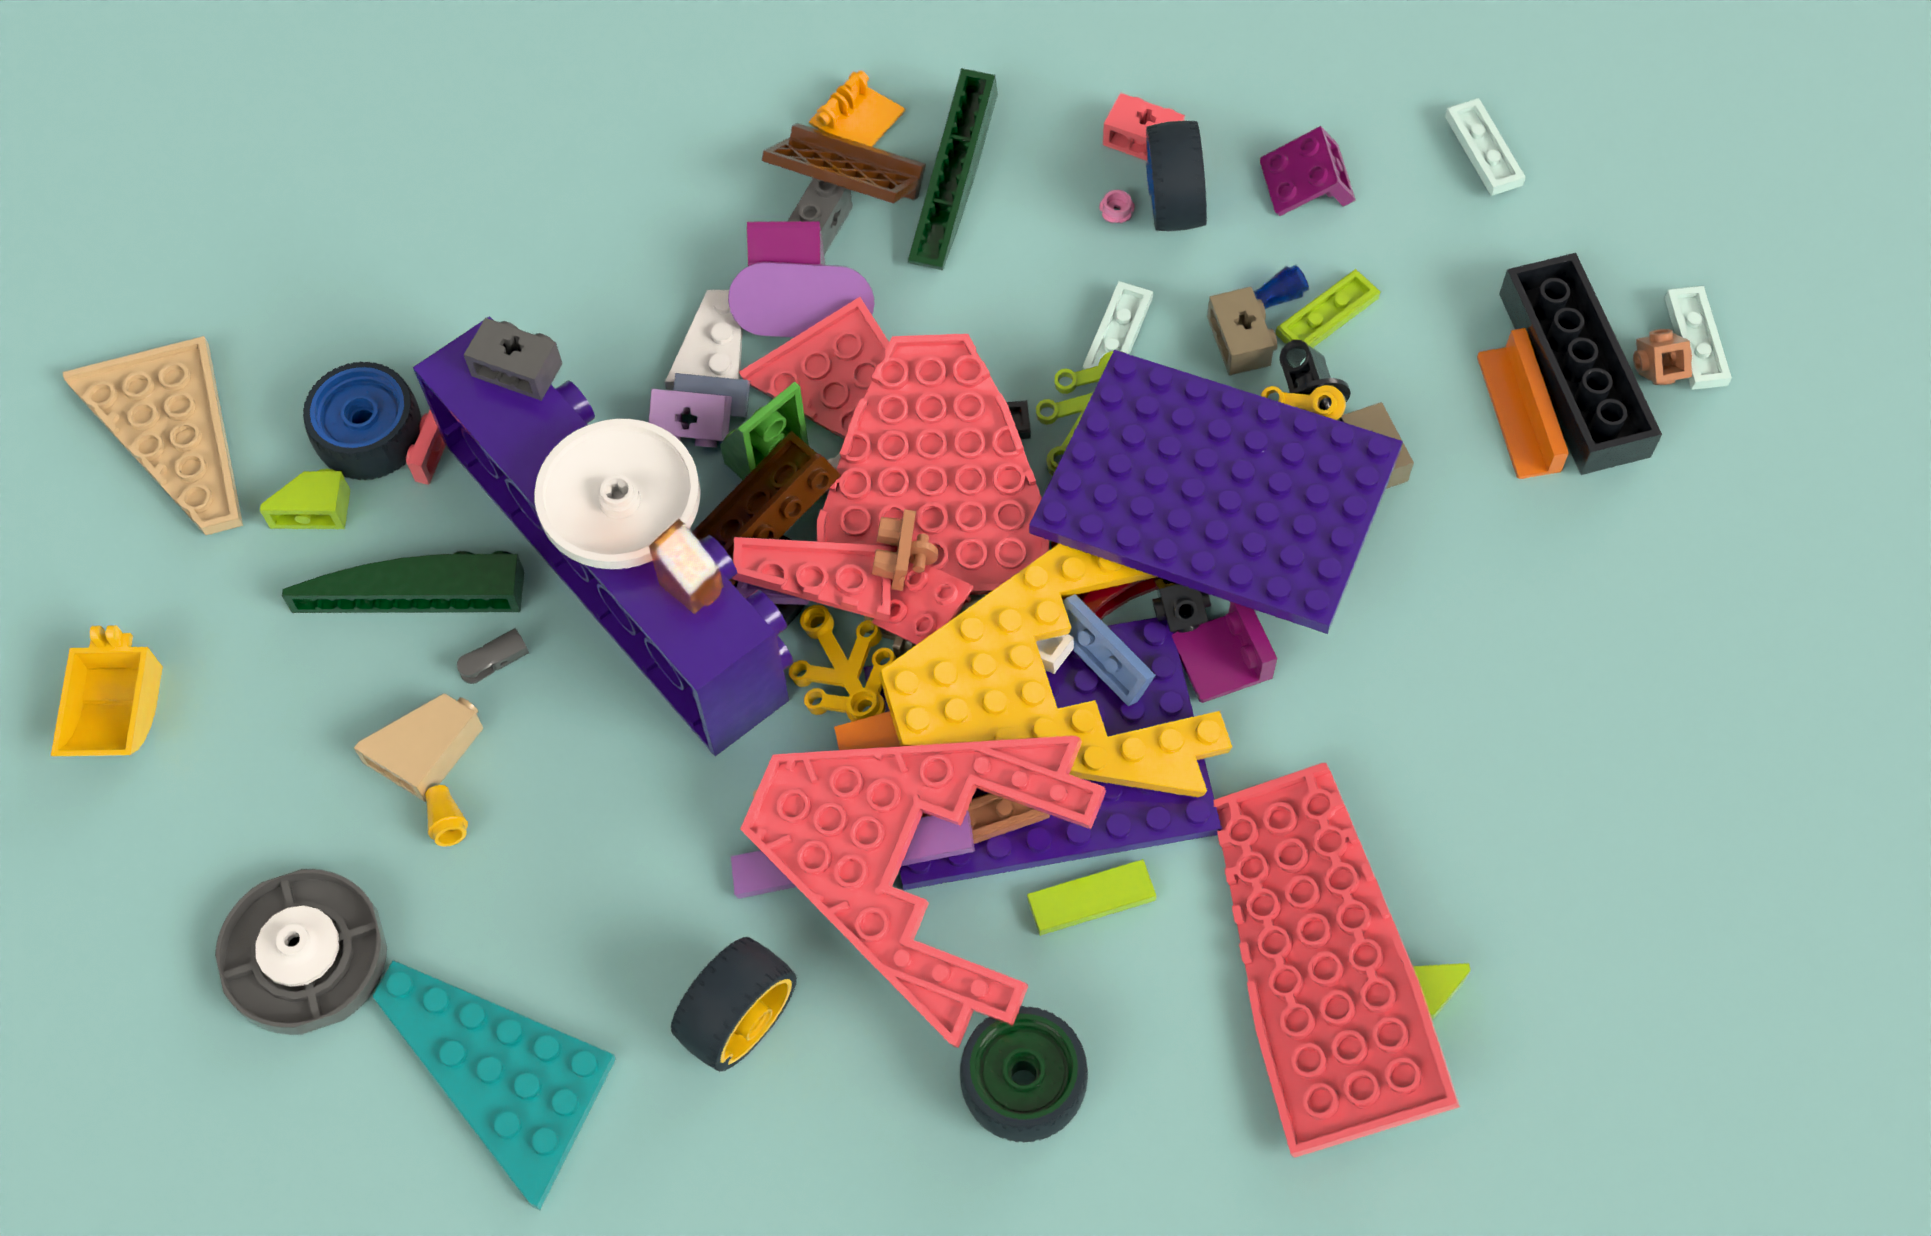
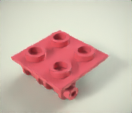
M910 562L904 580L903 591L892 590L890 593L889 622L873 619L872 623L917 645L954 619L956 615L958 616L965 603H969L971 600L969 594L973 589V585L930 565H925L924 572L917 573L913 571V563Z

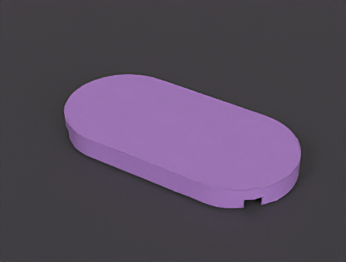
M757 262L740 271L734 278L729 289L728 303L733 318L746 331L760 336L796 337L858 297H861L873 315L874 294L866 279L850 267Z

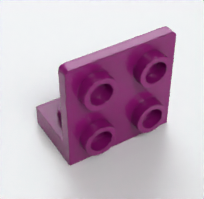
M1322 126L1260 158V164L1274 211L1278 216H1282L1325 193L1329 198L1334 197L1343 207L1356 201L1339 145Z
M1230 601L1229 612L1225 616L1199 624V627L1193 631L1172 634L1181 663L1201 703L1273 679L1277 656L1254 609Z

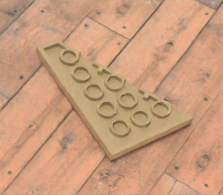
M205 336L63 372V378L68 386L205 535L243 526L209 344Z

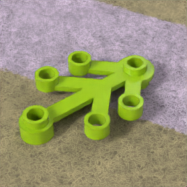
M1113 351L1104 354L1098 366L1077 372L1066 368L1059 370L1054 377L1056 390L1062 394H1069L1077 386L1099 382ZM1063 377H1069L1072 379V383L1068 386H1063L1059 383V380ZM1093 393L1057 403L1050 399H1044L1036 406L1037 419L1045 425L1054 423L1058 418L1080 413L1063 444L1051 449L1047 455V469L1052 476L1058 466L1054 459L1058 455L1064 454ZM1046 407L1054 410V413L1048 417L1043 416L1040 412Z

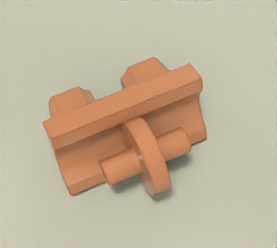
M904 509L902 519L881 517L877 543L897 546V551L876 549L872 574L892 579L891 589L903 591L909 562L913 563V571L922 573L925 570V565H931L938 559V549L935 545L928 542L929 536L927 534H918L917 541H912L916 511Z

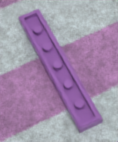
M968 810L961 826L935 816L922 817L901 866L975 852ZM761 850L731 856L734 894L739 899L796 887Z

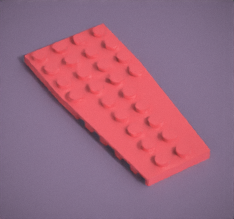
M1320 763L1213 800L1222 830L1217 831L1226 865L1224 870L1233 901L1232 911L1241 942L1239 947L1248 978L1246 983L1256 1034L1290 1154L1296 1158L1459 1108L1457 1095L1421 984L1328 765Z

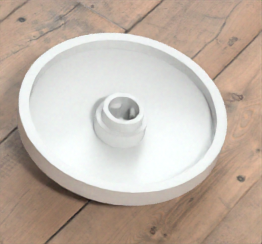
M634 419L604 420L587 425L568 435L547 456L541 466L535 484L536 511L549 540L569 558L584 565L602 569H623L639 566L668 552L677 545L690 529L700 503L698 474L694 461L686 447L667 430L649 422Z

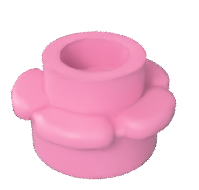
M1122 190L1108 192L1099 206L1100 211L1103 212L1102 217L1111 223H1124L1132 217L1131 212L1135 209L1130 195Z

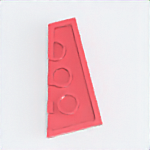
M734 537L733 563L737 569V574L732 577L733 580L889 622L891 579L873 575L872 568L876 549L891 551V546Z

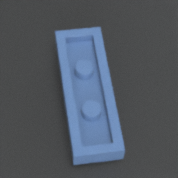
M1076 594L1067 597L1063 603L1071 625L1069 635L1074 639L1073 651L1127 706L1137 703L1156 675Z

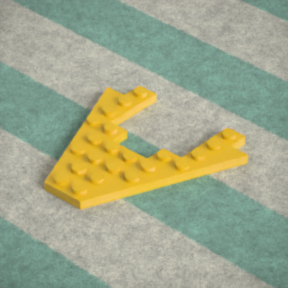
M1062 544L1056 545L881 670L879 676L900 746L1077 736L1080 737L1082 744L1069 775L1086 780L1192 797H1202L1207 792L1197 760L1229 753L1232 749V744L1220 711L1107 737L1096 700L1057 708L1036 641L1069 634L1071 625L1062 598L1157 577Z

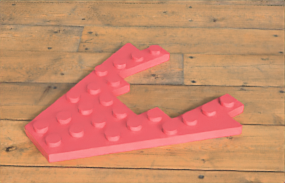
M1077 736L773 754L740 830L952 1046L959 1048L973 1011L1013 1026L1028 985L1020 980L914 940L929 902L924 898L892 886L923 812L961 826L977 788L1091 829L1105 796L1106 789L1101 785L1069 775L1082 744L1080 737Z

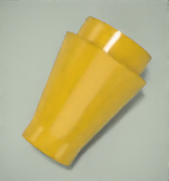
M436 785L429 788L425 793L429 837L437 845L444 847L461 842L466 837L468 822L450 795L449 788L445 785Z

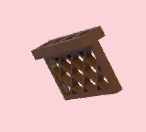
M799 123L792 125L789 138L764 150L762 156L763 162L893 204L903 197L912 200L919 197L926 167L925 163Z

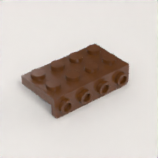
M791 431L688 536L695 544L708 535L712 536L721 544L733 561L734 537L779 539L841 475L825 457L815 452ZM732 578L729 580L733 585L737 582V580Z

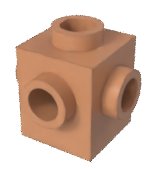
M1671 329L1653 330L1649 332L1648 337L1636 339L1637 351L1633 354V362L1639 375L1652 381L1655 385H1668L1678 379L1692 377L1690 340L1674 334Z

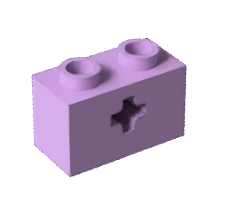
M651 389L649 423L667 430L679 441H681V437L695 438V446L717 448V440L723 441L729 433L732 397ZM691 412L692 415L697 416V423L689 425L687 422H682V415H687Z

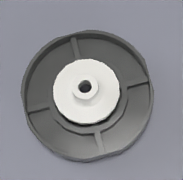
M300 869L259 883L235 904L219 932L215 956L223 992L232 1005L245 1018L271 1032L302 1035L341 1022L364 1004L381 978L386 961L387 945L378 910L360 887L349 879L333 872L318 869Z

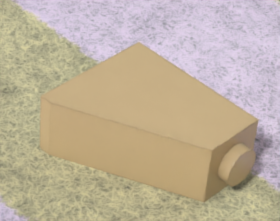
M444 693L362 739L356 744L354 749L363 764L426 802V791L443 781L483 730V726L477 716L478 709L472 703L462 697L455 700Z

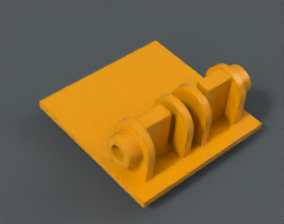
M859 70L858 72H852L849 75V79L839 86L836 92L831 94L826 104L818 108L817 113L811 118L809 124L821 131L873 147L905 112V108L869 88L867 85L869 81L868 75Z

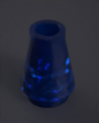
M1293 265L1290 268L1284 266L1265 284L1253 292L1256 300H1262L1266 310L1269 307L1303 298V293L1309 290V285L1303 272L1297 265Z

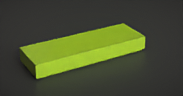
M1354 269L1277 326L1275 335L1285 344L1298 339L1314 348L1378 300L1381 291L1357 269Z
M1143 859L1027 894V900L1039 936L1156 901L1157 898Z

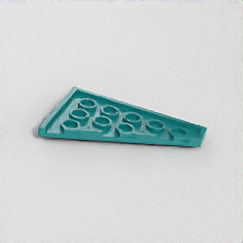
M392 960L373 995L374 1000L530 1205L540 1210L616 1060L614 1054Z

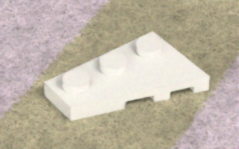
M729 290L706 291L665 380L667 390H674L675 373L740 379L743 328L735 321L731 314L728 303Z

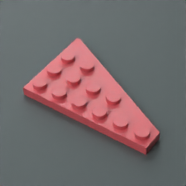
M858 297L739 371V374L743 380H750V386L773 399L792 383L796 382L801 389L804 416L845 439L854 410L860 398H864L872 382L871 377L877 365L882 363L889 341L861 297Z

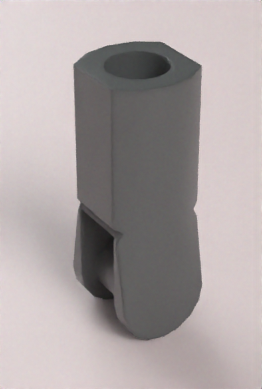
M514 628L483 645V647L461 656L457 661V669L464 682L475 684L494 673L495 670H499L525 656L529 651L522 637Z

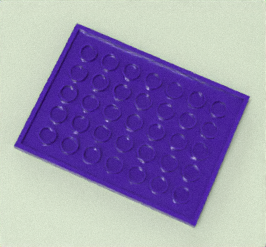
M1114 350L1029 524V533L1328 634L1400 455L1403 441Z
M1157 617L1107 626L1156 675L1137 703L1127 706L1073 650L1055 674L1046 671L1057 708L1096 700L1107 737L1194 717L1178 649L1172 638L1174 632H1170L1165 620L1158 622ZM873 666L864 667L866 683ZM882 687L880 695L885 701V712H889L890 710ZM1205 759L1197 760L1207 792L1202 797L1086 780L1101 785L1106 789L1105 796L1091 829L1050 815L1048 819L975 843V852L901 866L899 870L903 890L1218 835L1217 831L1222 830L1217 808L1214 807L1213 800L1215 799ZM976 788L973 798L988 794V792Z

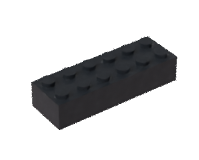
M1572 253L1507 269L1499 293L1514 329L1526 328L1561 432L1580 474L1584 475L1651 458L1662 433L1577 254Z

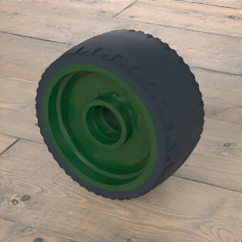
M1021 1006L1013 1026L988 1017L973 1031L963 1050L960 1063V1085L966 1105L982 1127L1002 1139L1027 1143L1035 1142V1140L1040 1141L1056 1134L1076 1115L1086 1093L1088 1066L1082 1044L1076 1033L1066 1022L1045 1009ZM1020 1070H1027L1035 1076V1080L1028 1085H1019L1014 1082L1012 1077Z

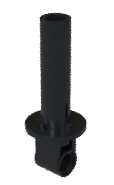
M1298 339L1288 342L1282 348L1279 361L1286 378L1289 393L1310 395L1316 388L1329 385L1340 390L1344 395L1345 401H1348L1351 395L1349 385L1341 379L1330 377L1326 359L1320 352ZM1331 398L1321 400L1319 404L1321 410H1327L1331 406Z

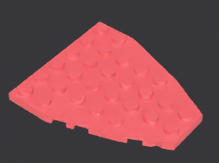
M968 334L892 336L885 349V357L882 363L877 365L871 377L872 382L864 398H860L854 410L840 451L841 458L836 469L841 476L829 488L823 510H820L817 518V542L891 546V551L896 552L897 546L877 543L881 517L902 519L904 509L916 511L912 541H917L918 534H927L929 536L928 542L935 545L938 549V559L930 566L973 585L969 595L989 594L1050 550L1049 540L1029 533V524L1042 499L1035 476L1028 463L1009 407L990 377L989 370L984 361L980 359L976 347Z

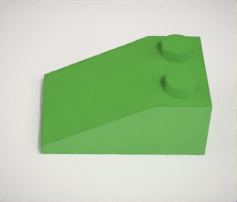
M796 382L792 383L767 405L756 410L752 417L740 427L729 432L720 444L724 463L742 480L791 431L809 445L801 389Z

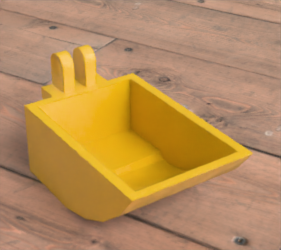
M101 625L91 626L89 648H69L51 756L131 755L138 751L146 740L157 707L163 666L148 647H131L133 640L131 633H122L117 625H108L106 631Z

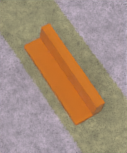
M1526 328L1511 330L1505 348L1481 351L1478 353L1477 359L1518 479L1559 473L1562 471L1569 454Z

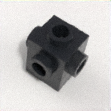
M1160 577L1153 578L1158 598L1152 599L1154 611L1158 622L1165 620L1170 632L1184 633L1193 631L1199 627V624L1208 622L1205 608L1211 607L1209 594Z

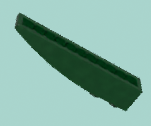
M961 68L908 263L939 270L944 269L972 188L996 103L998 91L996 76L993 74Z
M457 551L454 554L404 557L363 564L325 574L284 588L282 590V597L292 613L521 612L524 569L518 554H512L507 551H495L492 554H473L468 551Z

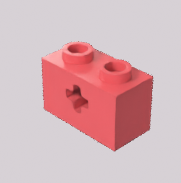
M1120 93L1104 122L1103 145L1148 161L1146 127L1164 122L1184 121L1185 115L1177 113L1173 109L1163 108L1146 102L1139 97Z

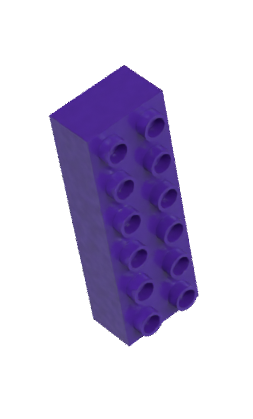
M481 321L413 367L446 448L716 757L789 701L783 670L793 664L794 661L788 648L778 636L787 628L782 614L772 600L759 589L747 598L743 597L729 581L737 574V569L732 559L721 544L710 535L695 544L685 534L677 545L659 558L639 566L623 569H602L587 566L559 551L547 537L538 517L535 506V484L541 466L550 452L568 435L587 426L589 422L595 419L594 411L583 393L570 380H567L556 389L551 384L541 401L471 376L464 353L483 323Z

